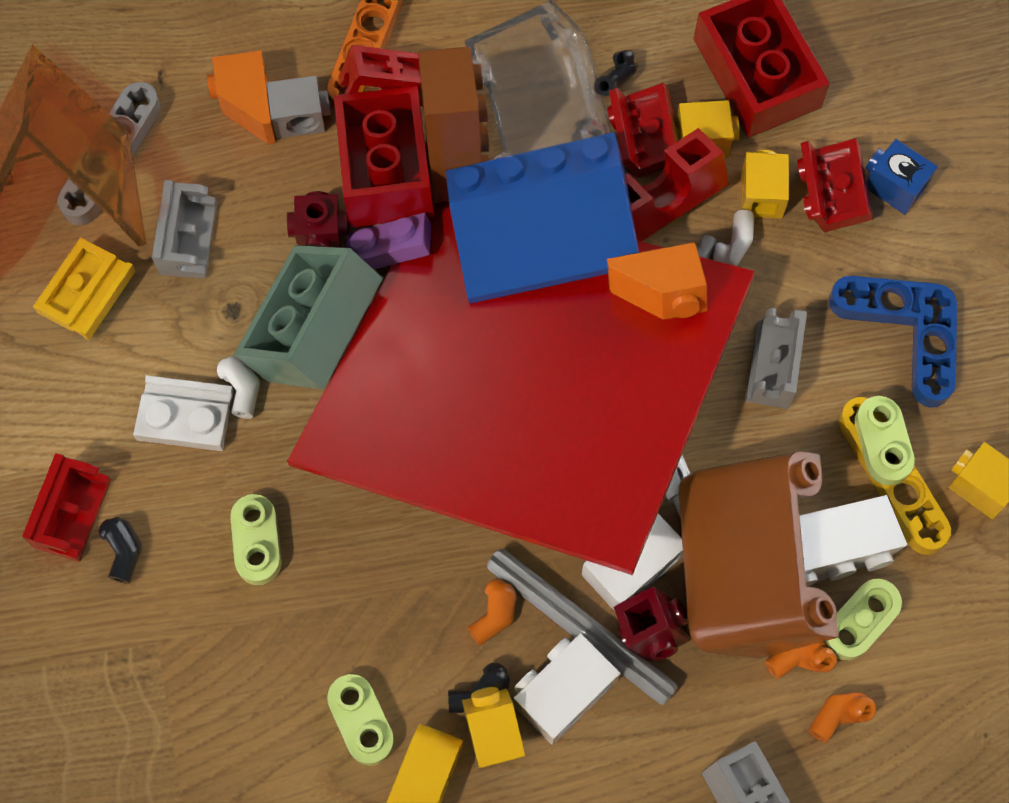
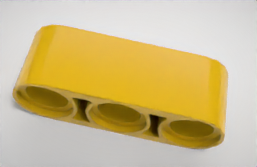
M419 723L386 803H441L459 759L464 740Z

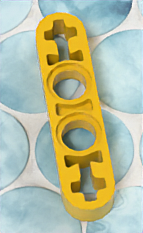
M856 397L845 404L839 415L838 424L842 434L879 496L887 495L901 531L911 548L924 555L937 553L948 543L951 537V526L915 465L908 477L901 482L912 486L916 491L917 501L911 505H903L896 500L893 493L896 485H883L870 476L855 424L850 421L854 411L857 412L862 403L868 398ZM882 412L873 413L874 418L878 422H887ZM893 454V465L899 464L898 457L895 454ZM922 506L927 510L920 516L922 522L927 528L935 527L938 530V534L934 537V542L930 537L922 539L919 536L923 524L918 516H915L912 521L907 517L915 514Z

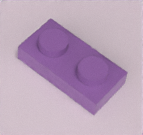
M425 213L373 227L363 228L350 232L347 235L346 248H351L373 270L430 255L431 222Z

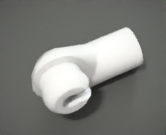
M742 209L735 212L730 245L723 242L717 243L713 253V260L734 266L740 263L753 242L755 218L751 211Z
M232 355L222 359L217 366L218 376L220 379L224 378L226 382H230L236 389L231 413L240 418H253L260 387L259 378L249 366L236 356Z

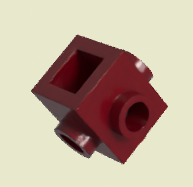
M313 191L303 196H294V212H287L288 237L295 238L297 246L342 248V236L349 235V222L346 210H340L337 194Z
M654 586L614 606L620 624L619 632L621 638L630 651H635L650 660H662L671 657L678 651L679 646L691 641L685 627L688 624V614L679 599L669 597Z

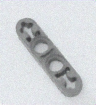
M135 82L128 85L122 91L61 189L57 198L58 206L65 219L71 224L86 225L98 216L159 116L161 104L155 89L148 83ZM144 98H147L149 104L147 106L140 104L135 110L133 102H142ZM133 116H135L137 123L132 120ZM124 128L131 131L129 140L123 144H113L109 141L110 135L117 129ZM97 162H107L111 165L109 173L102 178H94L89 175L90 168ZM82 183H85L88 186L87 190H85ZM84 197L87 205L85 207L77 206L73 210L70 203L72 201L80 202Z

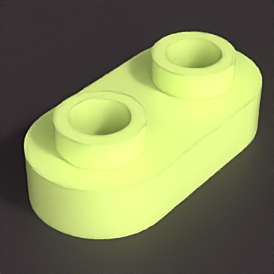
M874 396L868 398L862 403L855 416V427L866 467L870 476L875 481L883 485H897L908 477L915 463L903 415L899 406L887 397ZM873 413H884L887 417V422H878L874 418ZM885 454H895L899 459V464H890L886 460Z
M258 494L246 495L234 504L230 514L234 563L239 575L247 583L264 585L277 577L282 566L278 519L273 504L266 497ZM255 509L261 512L260 517L256 521L248 522L245 520V516L250 510ZM260 552L265 555V559L260 565L255 566L249 563V559L254 553Z
M883 579L869 580L837 612L838 634L840 631H848L854 639L852 645L843 644L839 638L824 641L828 648L836 653L838 659L849 661L862 656L894 621L902 608V598L898 589L892 583ZM872 598L879 600L883 607L882 611H872L869 608L868 600Z
M348 674L339 677L330 686L327 701L346 746L357 762L367 766L381 764L389 758L393 751L394 736L370 683L359 675ZM348 690H355L359 693V699L353 705H346L342 702L343 694ZM367 732H375L379 737L377 744L371 748L364 747L361 744L362 736Z

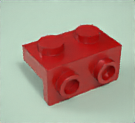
M663 82L627 96L618 88L609 90L611 105L607 107V113L612 127L617 131L618 146L623 165L637 178L664 169L666 163L664 150L680 140L669 88Z
M853 138L815 149L810 141L801 143L803 157L797 159V166L803 183L807 182L809 195L803 197V203L808 219L810 221L815 220L824 233L873 220L861 146L858 140Z

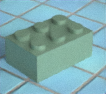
M294 245L234 355L267 382L324 390L328 381L332 378L347 345L353 339L355 330L367 307L372 303L375 292L383 278L351 248Z

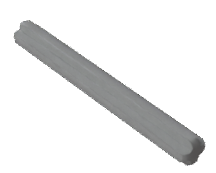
M500 548L489 559L487 567L494 575L510 583L517 593L576 638L581 633L624 677L656 702L664 705L669 701L677 689V684L640 654L630 651L622 640L505 549Z

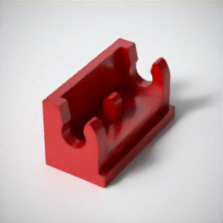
M351 45L338 77L340 86L348 87L345 94L358 93L361 85L380 87L382 90L417 85L420 107H423L418 53Z
M55 453L22 537L34 549L80 562L111 478L99 473L100 468Z

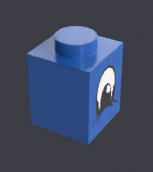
M895 139L886 151L879 148L866 165L865 169L870 172L867 179L868 191L906 215L928 187L938 166Z

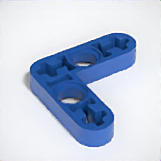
M844 276L838 279L828 299L830 309L838 317L848 320L913 326L911 385L913 396L917 402L926 407L933 408L945 404L954 392L956 385L957 300L952 290L944 285L860 276ZM845 290L852 291L853 298H856L854 305H848L846 298L842 297ZM869 292H874L871 308H869L867 305L870 299L866 298ZM885 293H895L901 297L904 306L898 311L888 310L883 306L881 296ZM931 298L937 299L938 306L943 307L937 316L936 324H930L933 319V307L927 304ZM928 336L940 338L945 344V353L941 355L930 354L924 348L923 339ZM932 367H939L936 371L935 382L936 385L942 386L937 394L931 393V387L924 385L931 377Z

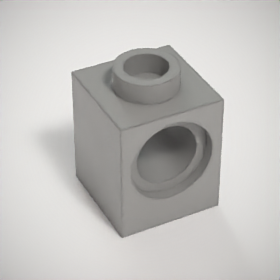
M316 76L266 82L271 120L276 139L325 132L323 116L331 115L327 90L319 91Z

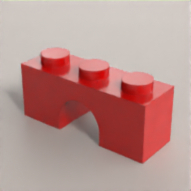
M699 128L664 150L665 167L652 183L642 187L629 173L625 175L638 241H644L729 185L724 152Z

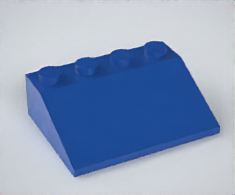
M615 132L446 170L449 205L469 304L608 274L607 259L639 253L624 165Z

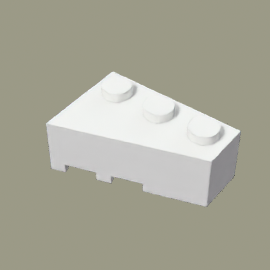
M887 495L799 515L806 587L829 578L830 581L845 578L863 567H867L868 571L886 567L894 562L892 555L907 546Z

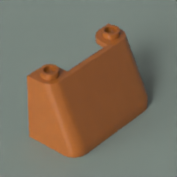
M799 451L698 470L688 474L681 480L679 484V504L688 623L691 638L702 651L763 658L839 638L837 611L834 602L823 590L806 587L798 498L814 496L822 486L819 454Z

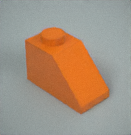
M262 50L212 57L214 74H207L210 98H218L222 113L265 143H276L266 83L268 82L267 70Z
M695 242L607 259L610 292L661 319L686 318L696 313L707 311V284Z

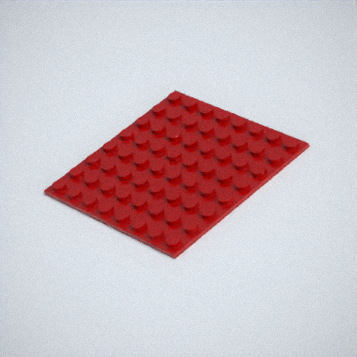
M449 202L433 203L434 217L428 218L431 222L430 255L391 266L287 460L288 465L633 575L755 277V271L699 257L707 284V311L696 313L686 318L661 319L611 293L608 274L469 304ZM637 240L639 253L665 248Z

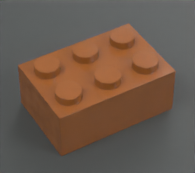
M470 46L418 51L433 203L449 202L446 170L489 161L488 155H481V152L489 151L487 125L484 126V123L480 124V122H488L486 97L476 93V90H483L481 63H472Z

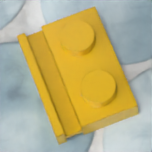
M80 237L33 305V308L38 314L90 340L136 270L133 264L119 260L114 254Z

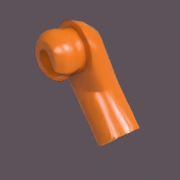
M493 579L487 584L485 588V593L488 595L487 614L467 627L470 635L479 646L506 629L514 620L516 592L514 587L503 579Z
M820 642L772 655L764 663L769 672L779 680L795 667L827 673L836 666L837 656L832 649L828 648L827 644Z
M859 692L831 695L827 698L809 727L808 733L815 739L827 744L839 724L860 723L872 720L876 713L875 702Z

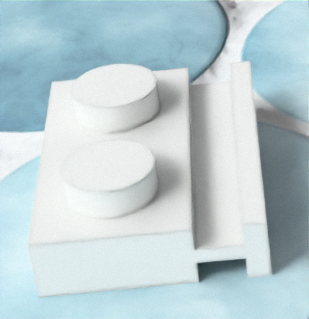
M146 375L145 390L141 396L133 433L137 441L223 451L231 412V400L234 397L232 386Z

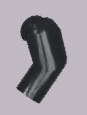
M621 50L614 53L612 58L615 66L605 71L594 83L597 94L609 96V90L619 88L636 74L638 63L634 61L635 54L632 50Z
M121 517L106 519L100 525L99 535L102 540H107L116 554L108 577L120 583L130 584L142 550L141 541L127 520Z
M490 663L483 669L484 674L473 689L448 690L449 713H465L462 700L471 698V694L477 690L487 687L508 690L510 678L507 669L500 663Z

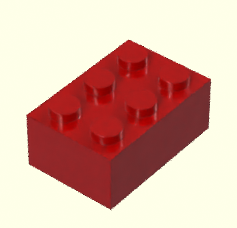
M730 0L698 13L693 40L724 96L729 100L734 114L738 116L739 123L748 138L822 108L830 82L782 0Z
M418 86L334 95L343 197L350 228L384 224L425 213L428 218L434 217Z

